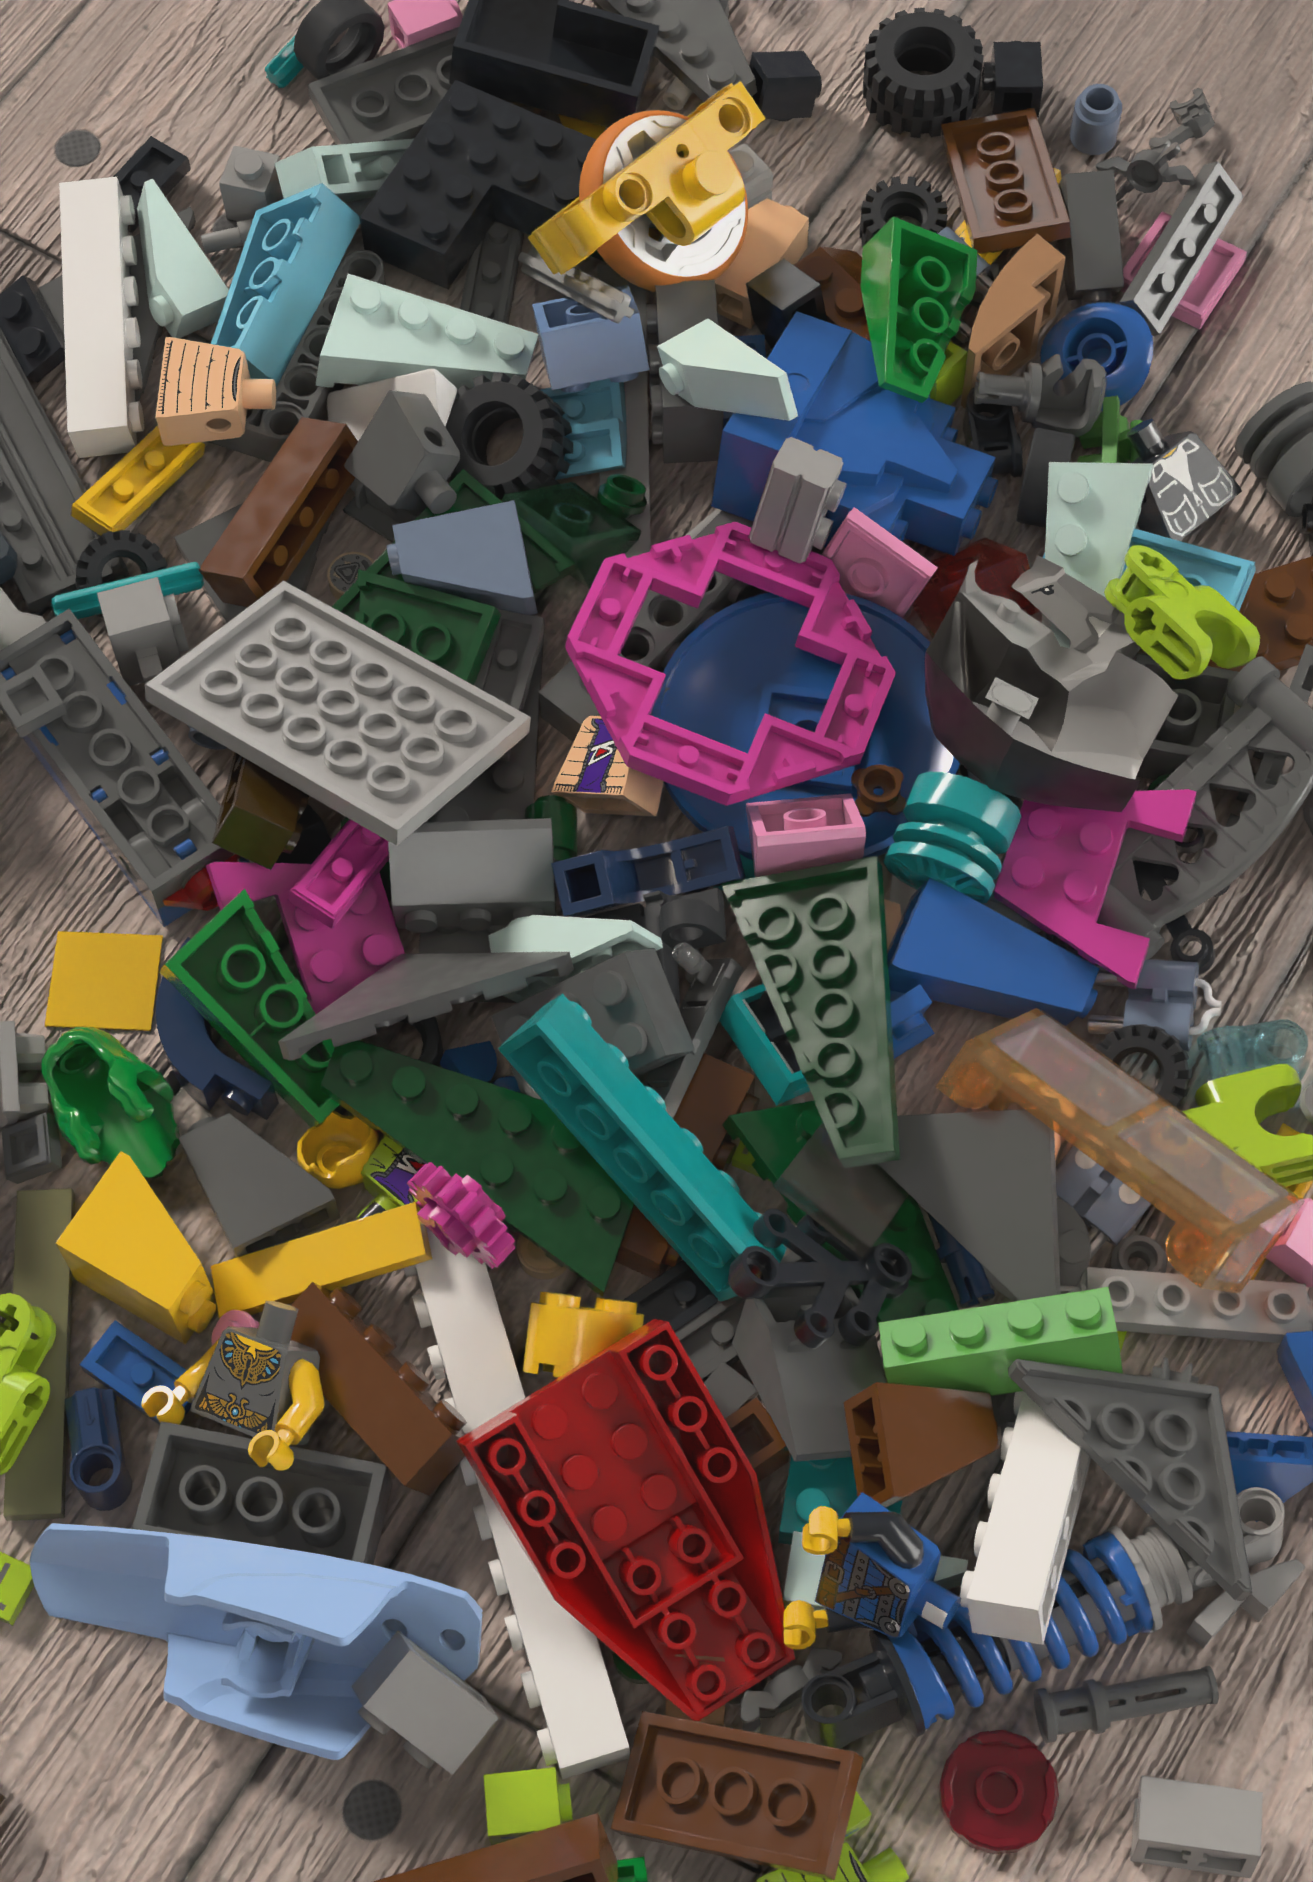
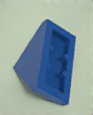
M1226 1431L1236 1495L1245 1489L1259 1487L1272 1491L1284 1503L1313 1482V1437Z

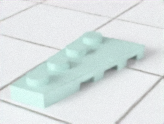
M1049 462L1045 559L1063 567L1066 574L1105 597L1104 591L1109 581L1114 578H1121L1125 565L1124 557L1138 522L1142 501L1154 465L1145 463ZM1042 613V624L1053 631L1061 647L1070 648V639Z

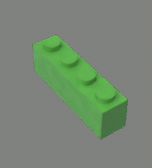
M1109 1287L878 1323L887 1383L990 1393L991 1396L1020 1392L1023 1390L1008 1375V1368L1016 1359L1123 1373Z

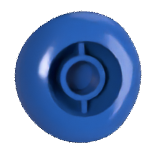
M1109 302L1091 303L1072 310L1049 330L1041 346L1040 361L1042 364L1053 355L1059 354L1064 372L1059 380H1062L1075 370L1082 359L1096 360L1104 367L1106 372L1107 385L1105 397L1118 395L1121 406L1138 393L1148 376L1153 359V338L1147 322L1134 309Z

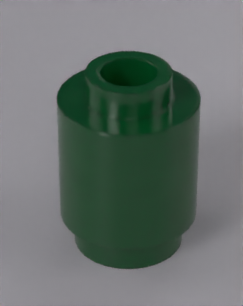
M556 795L539 797L535 803L527 806L525 809V819L551 818L555 862L577 857L576 807L567 803L565 798Z

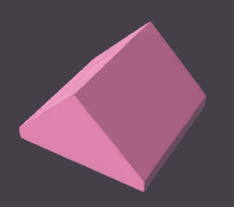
M851 793L746 803L755 877L863 858L866 828Z

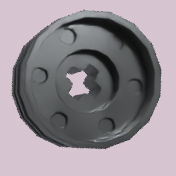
M1311 381L1294 385L1261 407L1246 423L1238 435L1235 445L1238 456L1245 464H1249L1257 478L1267 480L1266 487L1268 492L1285 513L1291 517L1302 516L1303 505L1311 503L1313 497V382Z

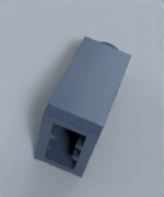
M514 500L392 525L395 543L387 545L389 563L392 574H402L404 582L494 606L500 610L526 615L538 614L520 521Z

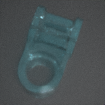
M1277 1019L1245 1026L1214 1028L1201 1034L1197 1038L1199 1051L1206 1054L1211 1075L1207 1080L1208 1082L1217 1078L1276 1064H1288L1299 1074L1308 1048V1037L1304 1029L1297 1023L1288 1019ZM1268 1047H1285L1292 1053L1293 1057L1287 1059L1277 1058L1269 1052Z

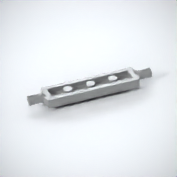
M1086 1267L1080 1276L1077 1286L1060 1285V1294L1109 1287L1117 1331L1281 1343L1286 1333L1311 1331L1313 1327V1305L1306 1291V1284Z

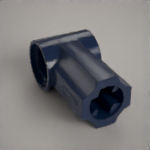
M96 1387L75 1391L74 1395L64 1399L72 1454L69 1474L73 1484L90 1507L99 1511H110L120 1507L128 1499L132 1491V1479L125 1464L116 1394L113 1389H99ZM104 1468L113 1469L111 1478L105 1484L100 1486L89 1485L91 1477L97 1471Z

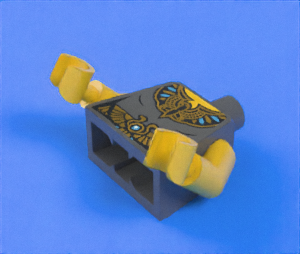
M266 1301L258 1328L228 1326L207 1352L174 1382L175 1389L173 1391L165 1386L151 1388L142 1398V1408L149 1417L157 1415L160 1423L162 1421L180 1425L185 1415L183 1404L186 1401L192 1403L190 1411L252 1436L253 1439L248 1446V1454L259 1467H265L269 1462L277 1471L289 1469L294 1461V1452L289 1446L308 1445L311 1426L321 1414L325 1405L319 1376L320 1356L318 1351L291 1340L299 1309L280 1302Z

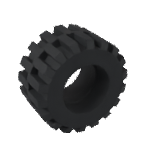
M914 8V13L908 14L905 10L895 13L894 20L885 18L879 23V30L873 29L869 36V44H866L863 98L866 99V107L869 113H876V121L882 126L890 124L892 125L891 131L900 135L903 131L911 133L910 137L921 138V134L929 133L932 138L941 136V124L968 120L971 117L972 109H976L979 98L984 57L982 55L983 47L980 39H975L976 32L970 25L962 26V19L958 16L952 15L947 17L944 15L945 11L934 9V12H925V8ZM911 71H928L934 74L918 75L911 73Z
M493 373L492 381L484 375L473 379L475 387L470 389L462 385L457 390L459 399L453 403L445 426L460 451V461L451 473L450 480L452 481L464 469L502 502L514 500L516 509L526 508V499L537 504L545 499L542 493L543 490L548 488L554 492L560 485L555 480L559 471L566 474L570 464L564 460L565 454H573V442L565 437L572 433L570 422L562 417L565 412L551 397L522 377L513 374L512 378H510L505 373ZM521 418L523 423V439L519 449L506 462L489 466L486 449L491 434L503 422Z

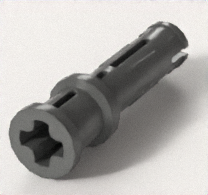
M1210 1666L1103 1686L1100 1681L1089 1679L1084 1680L1082 1687L1052 1693H1048L1045 1688L1035 1689L1034 1691L1036 1719L1045 1743L1055 1742L1057 1735L1088 1729H1091L1094 1734H1100L1109 1729L1111 1722L1161 1714L1204 1704H1217L1219 1700L1216 1678ZM1172 1689L1179 1690L1178 1694L1135 1701L1136 1696ZM1119 1700V1704L1109 1706L1108 1701ZM1080 1708L1079 1712L1059 1714V1711L1064 1709Z

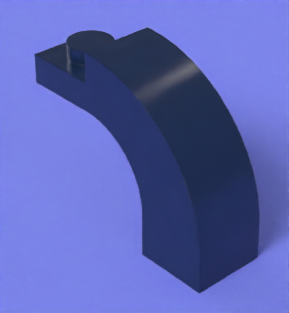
M732 826L651 846L620 851L600 850L551 863L563 916L598 914L638 903L646 905L643 894L659 890L672 896H685L701 892L703 889L719 886L721 883L746 879L734 827Z
M187 937V939H186V940L184 941V943L181 945V947L179 948V950H180L191 938ZM163 976L156 1001L157 1029L169 1064L180 1085L197 1103L209 1111L221 1096L222 1100L236 1112L248 1116L252 1111L267 1120L279 1104L273 1083L218 1050L211 1040L213 1027Z

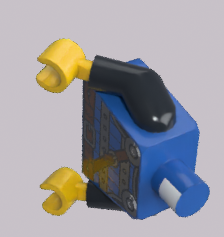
M862 1492L840 1519H838V1514L835 1510L826 1506L817 1507L809 1515V1523L803 1527L802 1547L808 1553L825 1555L815 1602L821 1605L822 1609L815 1610L810 1603L801 1600L791 1602L784 1611V1644L791 1649H805L814 1643L816 1628L826 1627L828 1633L856 1628L874 1629L889 1637L898 1638L903 1636L918 1615L944 1630L956 1614L961 1598L934 1582L941 1556L938 1546L912 1528L900 1514L890 1512L873 1498Z

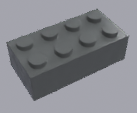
M161 1421L132 1529L219 1538L316 1553L374 1565L393 1485L388 1467L385 1464L289 1446L294 1452L293 1464L289 1469L277 1471L269 1462L265 1467H259L249 1456L248 1446L252 1440L250 1438Z

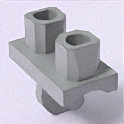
M0 1021V1133H2V1128L16 1124L18 1120H27L47 1112L49 1106L46 1082L18 1083V1070H42V1059L45 1055L44 1035L15 1033V1021Z

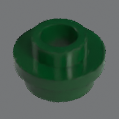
M613 474L608 476L606 483L600 485L597 493V498L604 505V509L609 514L619 518H630L632 515L641 514L645 511L647 499L644 496L646 492L645 486L640 481L626 475Z

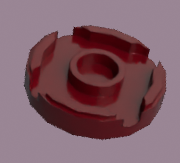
M1006 1730L979 1732L959 1744L945 1761L938 1785L941 1812L952 1832L970 1847L990 1854L1016 1853L1037 1842L1053 1821L1059 1799L1056 1772L1050 1761L1037 1749L1038 1746L1027 1737Z

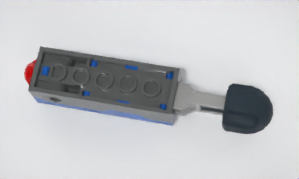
M0 532L1 586L15 575L17 553ZM0 587V684L39 664L63 701L67 711L65 715L22 737L163 927H166L192 909L209 911L218 907L219 905L206 865L213 862H250L248 859L212 843L221 805L70 609L46 622L42 616L18 611Z

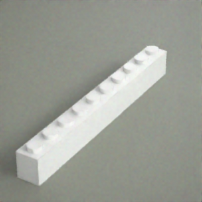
M426 1227L432 1259L405 1267L404 1271L406 1277L418 1276L422 1293L414 1295L412 1298L421 1329L432 1326L437 1345L427 1348L436 1380L447 1378L452 1397L444 1400L464 1417L467 1424L462 1430L467 1434L523 1400L525 1395L485 1262L480 1264L472 1254L467 1258L461 1253L455 1256L441 1245L440 1240ZM464 1457L460 1462V1467L466 1487L477 1484L483 1502L482 1505L472 1507L481 1540L493 1538L499 1558L488 1562L497 1596L509 1593L514 1610V1615L504 1617L513 1652L525 1649L531 1671L520 1674L529 1708L541 1706L547 1728L536 1731L546 1766L558 1763L563 1780L629 1759V1744L597 1637L552 1598L467 1458Z

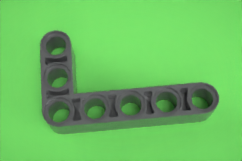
M357 250L346 255L341 261L276 387L275 409H247L245 433L241 437L206 442L271 462L289 436H282V434L291 433L301 417L327 421L328 394L342 390L345 384L334 383L333 388L315 386L320 354L347 275H355L386 285L383 263L376 253L369 250Z

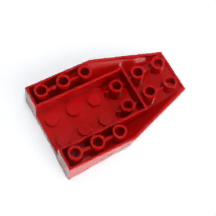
M651 1320L456 1440L552 1598L692 1721H700L795 1659L794 1649L784 1644L783 1623L785 1607L757 1474L668 1321ZM682 1654L685 1655V1657H678L675 1655ZM695 1655L723 1657L725 1659V1662L706 1659H696Z

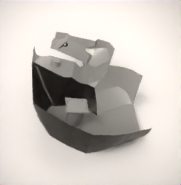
M1037 556L1032 568L1022 573L1012 587L1022 593L1070 639V648L1061 647L1053 631L1021 610L1016 602L982 591L975 582L974 571L977 561L971 563L955 600L925 653V695L931 728L936 738L966 769L991 790L1053 806L1122 812L1141 782L1135 780L1139 768L1178 695L1157 674L1144 665L1132 660L1141 647L1127 633L1124 624V613L1113 607L1104 596L1066 574L1063 567Z

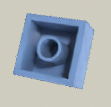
M629 285L614 287L631 297L629 307L635 309L631 318L624 316L620 323H615L568 297L532 304L543 362L552 390L561 388L563 392H577L588 388L590 382L610 379L611 382H626L637 378L639 372L650 370L640 313Z

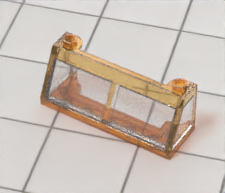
M1038 1008L967 1040L935 1086L955 1103L966 1108L975 1109L986 1106L992 1111L1007 1110L1011 1104H1019L1174 1220L1176 1223L1166 1240L1167 1257L1171 1265L1178 1272L1203 1289L1240 1294L1305 1202L1044 1010Z

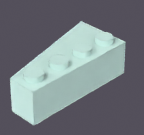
M348 274L320 354L315 386L333 388L334 383L359 386L427 369L438 370L457 389L462 385L470 389L475 387L473 379L481 375L492 381L493 373H505L510 378L514 374L526 380L539 334Z

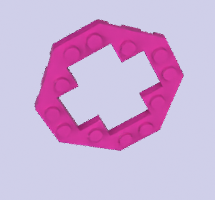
M738 522L718 526L715 529V533L696 539H691L690 535L654 544L651 546L650 552L629 558L626 557L625 553L605 558L568 634L565 645L568 655L626 766L725 806L860 764L896 674L887 656L881 657L870 638L872 630L855 600L847 598L839 583L841 575L830 558L811 551L805 562L797 563L779 555L776 549L771 552L750 543V538L748 537L751 527ZM716 571L810 608L799 632L795 647L842 665L815 733L765 713L749 752L745 753L651 716V711L661 692L666 674L619 656L649 590L698 609Z

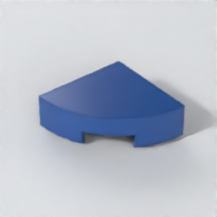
M486 1041L445 1050L440 1065L445 1069L490 1083L496 1071L497 1056L491 1042Z

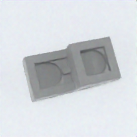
M1294 1559L1278 1563L1250 1575L1252 1593L1245 1600H1234L1226 1591L1223 1592L1193 1620L1186 1634L1204 1649L1240 1607L1260 1622L1297 1580L1305 1566L1299 1560Z

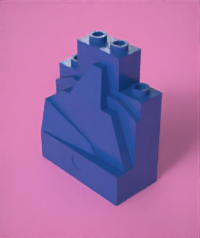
M796 311L767 360L787 373L798 416L788 421L739 413L732 414L722 430L711 507L754 522L772 463L785 439L793 437L812 445L815 451L822 449L841 457L842 462H844L838 480L847 483L836 511L827 510L825 518L834 522L824 545L825 548L846 516L855 507L902 542L905 538L955 556L964 537L970 540L973 539L982 516V511L979 510L980 507L988 509L992 503L998 486V480L991 478L996 457L956 443L958 430L951 428L956 407L930 399V395L927 400L921 403L879 387L872 346L869 340L852 332V330Z

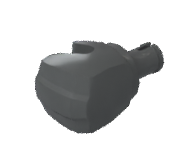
M1059 354L1053 355L1041 365L1038 363H1028L1021 377L987 374L979 371L976 376V380L979 382H975L974 403L1015 406L1018 408V412H1020L1022 422L1031 423L1033 428L1048 429L1079 437L1090 431L1100 414L1107 385L1106 372L1104 367L1096 360L1082 359L1072 373L1059 380L1064 373Z

